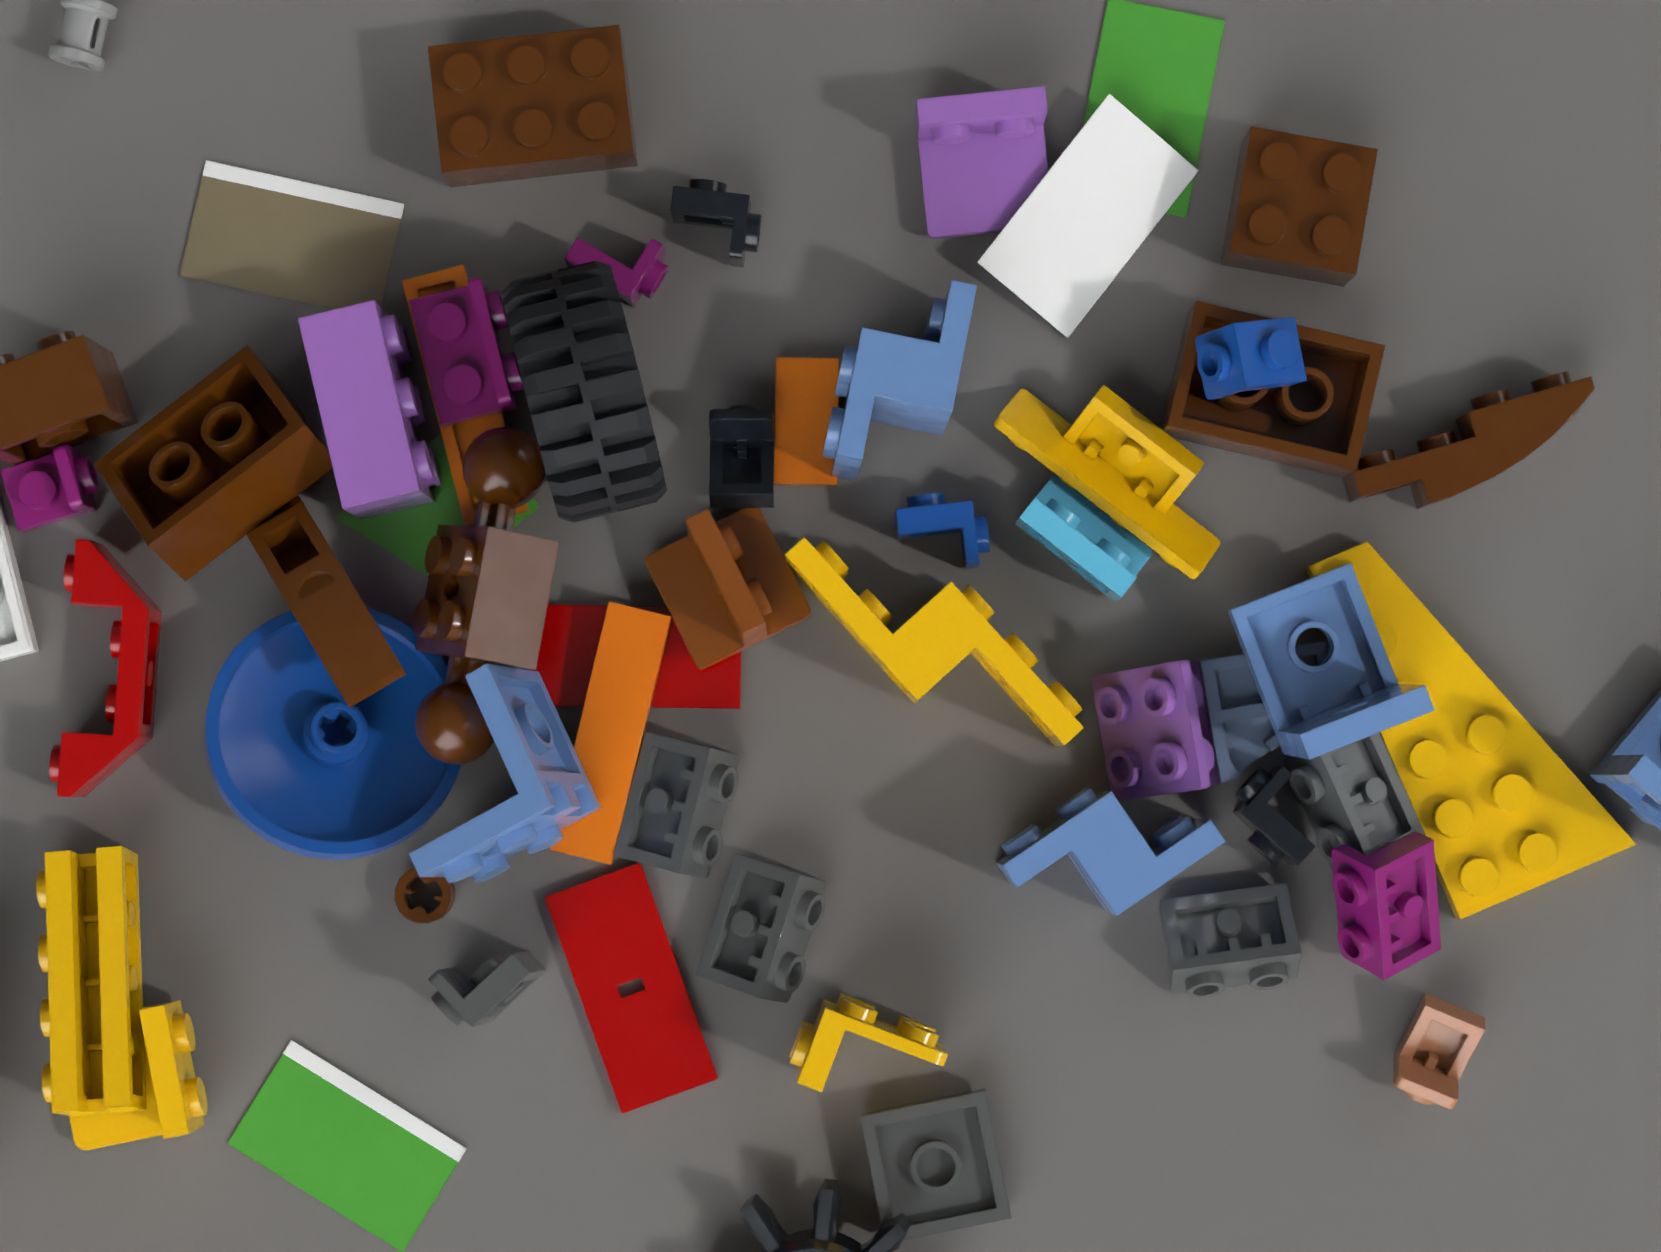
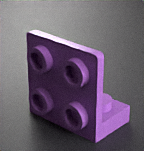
M1045 86L917 99L915 123L927 235L930 239L1000 233L1048 172L1043 126L1048 112Z

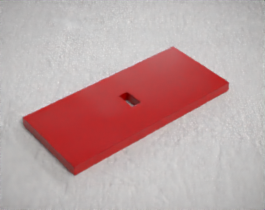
M548 604L536 670L532 671H539L554 706L584 707L608 605ZM634 606L670 615L666 606ZM672 619L651 708L741 709L742 651L706 669L700 670L696 667Z
M636 863L544 897L621 1113L632 1111L717 1080L716 1069L642 863ZM638 978L642 979L644 990L624 997L621 996L618 988L619 985Z

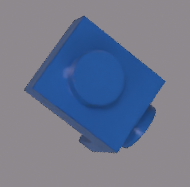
M1295 317L1233 323L1199 335L1195 339L1198 356L1197 366L1202 377L1205 396L1208 400L1223 398L1242 391L1291 386L1307 381Z
M944 493L921 494L907 497V508L895 510L897 540L960 533L964 570L978 568L980 565L979 553L990 552L986 515L974 516L972 500L945 503Z

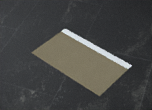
M206 160L179 276L332 310L375 300L381 307L405 204Z

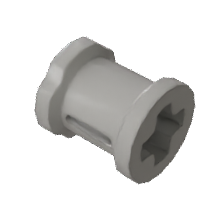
M61 0L60 5L65 8L57 45L49 47L47 56L54 61L71 67L103 72L105 61L100 55L108 22L116 20L118 9L101 0Z

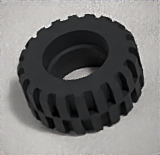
M595 260L511 281L502 291L503 303L534 430L558 517L575 523L656 503L667 492V487L639 369L611 266Z

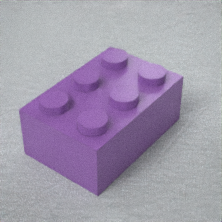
M375 300L298 318L342 509L364 520L436 502L432 486L442 484L441 473L433 447L427 448L425 440L420 438L418 424L426 423L427 415L419 386H413L410 377L406 378L403 363L413 361L404 324L398 325L395 314L388 315Z

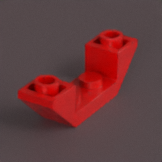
M76 539L75 554L69 553L67 555L63 574L65 590L72 592L71 603L85 607L122 609V619L113 622L110 635L112 658L119 659L117 684L109 685L105 702L107 722H114L113 735L61 732V744L53 746L49 762L50 780L52 783H58L57 797H86L153 738L162 611L103 544L91 540Z

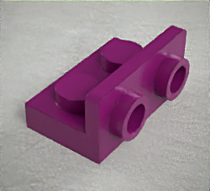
M481 276L468 279L469 286L409 300L440 425L443 427L517 409L514 391L524 389L515 352L504 354L498 332L499 329L509 327L500 291L488 292L487 285Z
M1414 831L1368 856L1345 844L1332 849L1334 876L1332 885L1335 893L1338 921L1337 941L1341 955L1377 977L1386 980L1441 950L1433 839Z

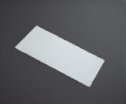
M1109 94L977 263L1068 338L1199 170Z

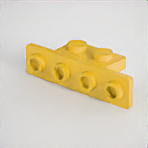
M1105 385L1100 388L1073 425L1026 389H1020L994 421V426L1005 434L1016 447L1036 458L1059 476L1065 485L1077 490L1108 514L1114 523L1130 531L1157 552L1167 564L1179 569L1189 578L1196 579L1220 546L1221 542L1216 536L1173 504L1198 474L1205 462Z

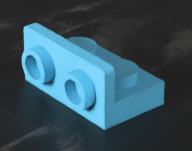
M1058 476L1050 478L1015 523L1021 530L1114 602L1123 597L1137 579L1136 575L1152 556L1150 547L1127 529L1114 523L1109 515L1077 490L1065 485Z

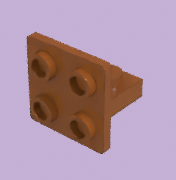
M744 508L717 522L714 521L709 509H706L685 520L688 536L645 557L646 567L696 667L700 670L737 654L811 616V608L760 508Z

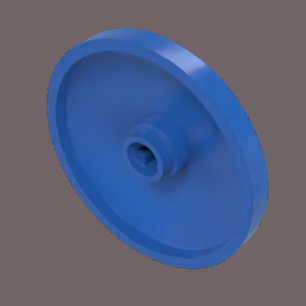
M367 608L406 672V675L349 708L292 611L272 618L246 636L224 662L210 693L205 717V749L208 765L220 794L236 816L254 833L284 850L302 856L330 860L354 859L379 853L400 844L414 835L436 814L450 793L462 765L444 763L432 757L418 740L415 728L417 709L428 692L445 683L447 664L440 655L416 651L417 637L413 629L405 623L374 609Z

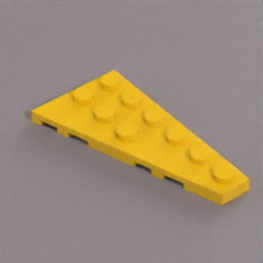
M1368 542L1305 568L1309 578L1344 564L1351 563L1398 684L1426 686L1435 711L1381 731L1380 735L1426 836L1434 840L1436 874L1455 918H1465L1637 845Z

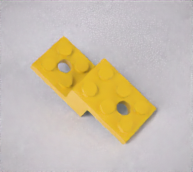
M804 537L785 554L789 567L913 704L965 657L971 654L1055 747L1065 746L1084 728L1075 718L1082 711L1081 706L1059 682L1055 681L1047 687L1031 670L1039 662L1038 659L1014 633H1011L1005 639L1000 636L987 621L994 614V611L969 584L960 591L950 582L892 634L886 625L892 621L893 616L868 589L858 596L843 580L849 574L848 566L824 540L814 548Z

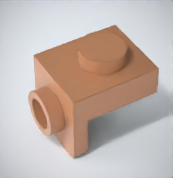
M1425 993L1394 1052L1393 1084L1416 1102L1426 1105L1435 1103L1445 1108L1453 1109L1459 1098L1458 1081L1486 1030L1485 1017Z

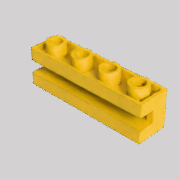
M123 846L96 848V853L77 854L71 850L45 852V870H39L36 880L37 898L40 907L46 908L47 934H41L38 942L39 964L44 973L48 972V998L42 999L40 1005L41 1030L45 1037H50V1063L44 1064L41 1078L44 1099L47 1103L51 1102L52 1113L66 1116L147 1110L144 1036L139 1010L143 1009L138 854Z

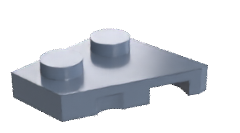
M1327 640L1295 645L1298 658L1309 666L1320 664L1329 653ZM1244 654L1198 661L1219 783L1232 781L1240 775L1241 771L1260 757L1280 746Z

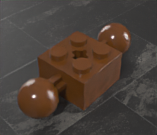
M497 427L487 430L477 436L469 445L463 459V477L468 490L478 500L474 526L438 525L437 534L431 538L425 554V569L429 573L425 599L418 603L413 618V631L417 637L415 650L449 657L445 683L435 687L426 694L417 709L415 717L416 734L423 748L435 759L448 764L472 762L483 756L494 743V739L465 675L485 664L536 670L560 541L512 531L516 508L529 502L539 492L545 478V467L539 445L525 432L510 427Z

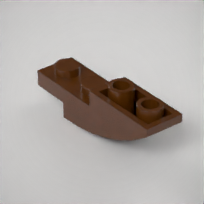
M1565 371L1531 382L1534 393L1510 399L1508 389H1503L1471 399L1473 411L1467 412L1456 419L1462 441L1457 442L1454 431H1450L1418 441L1417 445L1420 453L1396 460L1393 449L1359 458V471L1343 478L1349 503L1410 485L1416 507L1419 509L1451 498L1497 476L1526 458L1549 440L1578 411L1595 389L1592 377L1571 382L1569 372Z
M299 495L252 531L246 533L349 708L406 675V672Z

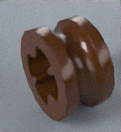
M413 868L399 878L395 887V902L399 912L406 919L415 923L428 924L443 918L451 910L455 901L454 884L448 883L445 877H420L425 884L436 881L440 885L442 895L434 897L435 900L440 901V904L433 912L425 905L414 908L410 903L408 894L416 892L415 889L410 888V885L419 875L416 868Z

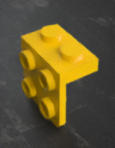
M840 993L837 1003L826 999L822 1000L814 1024L802 1020L789 1057L791 1058L789 1063L798 1066L796 1070L798 1084L822 1092L845 1030L940 1066H944L948 1052L943 1044L937 1042L940 1035L935 1033V1028L904 1016H900L897 1026L876 1019L878 1011L875 1010L876 1006Z
M181 1000L146 1006L139 1010L144 1036L147 1110L69 1116L73 1140L78 1148L91 1150L163 1135V1139L190 1134L205 1126L203 1116L207 1114L208 1110L207 1096L202 1079L195 1077L191 1052L195 1050V1033L189 1014L183 1013Z

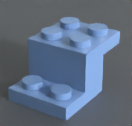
M951 280L946 298L934 297L931 312L928 314L923 340L862 327L858 346L845 344L835 390L836 396L847 398L845 409L832 407L822 457L834 459L831 476L856 482L863 459L870 421L940 436L943 435L953 412L977 285Z
M1083 788L1054 808L1060 819L1041 831L1037 824H1030L1002 843L1001 847L1007 855L998 860L996 864L1009 883L1019 887L1067 854L1104 910L1118 916L1226 841L1210 819L1195 818L1191 820L1189 816L1183 818L1180 815L1150 836L1156 845L1150 848L1112 791H1099L1094 794L1091 788L1087 790Z

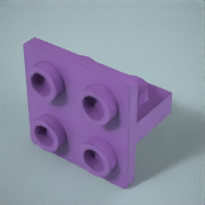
M1198 659L1172 661L1093 677L1092 686L1110 791H1112L1118 801L1195 791L1219 785Z

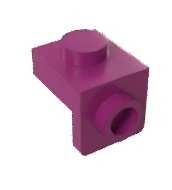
M578 237L564 258L568 267L595 260L610 265L620 300L633 308L641 295L649 299L653 297L669 269V266L662 262L666 255L664 245L653 238L647 244L633 269L621 264Z

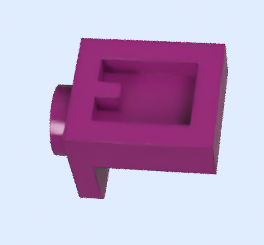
M67 444L54 447L53 454L0 470L18 531L26 533L97 510L92 493L100 491V483L94 464L88 455L81 457L78 449Z

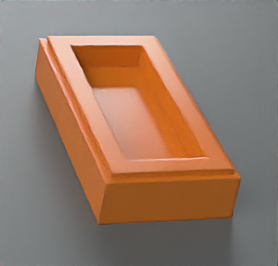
M776 357L774 486L837 487V477L831 476L834 459L822 457L832 407L839 408V396L835 395L839 375V358Z

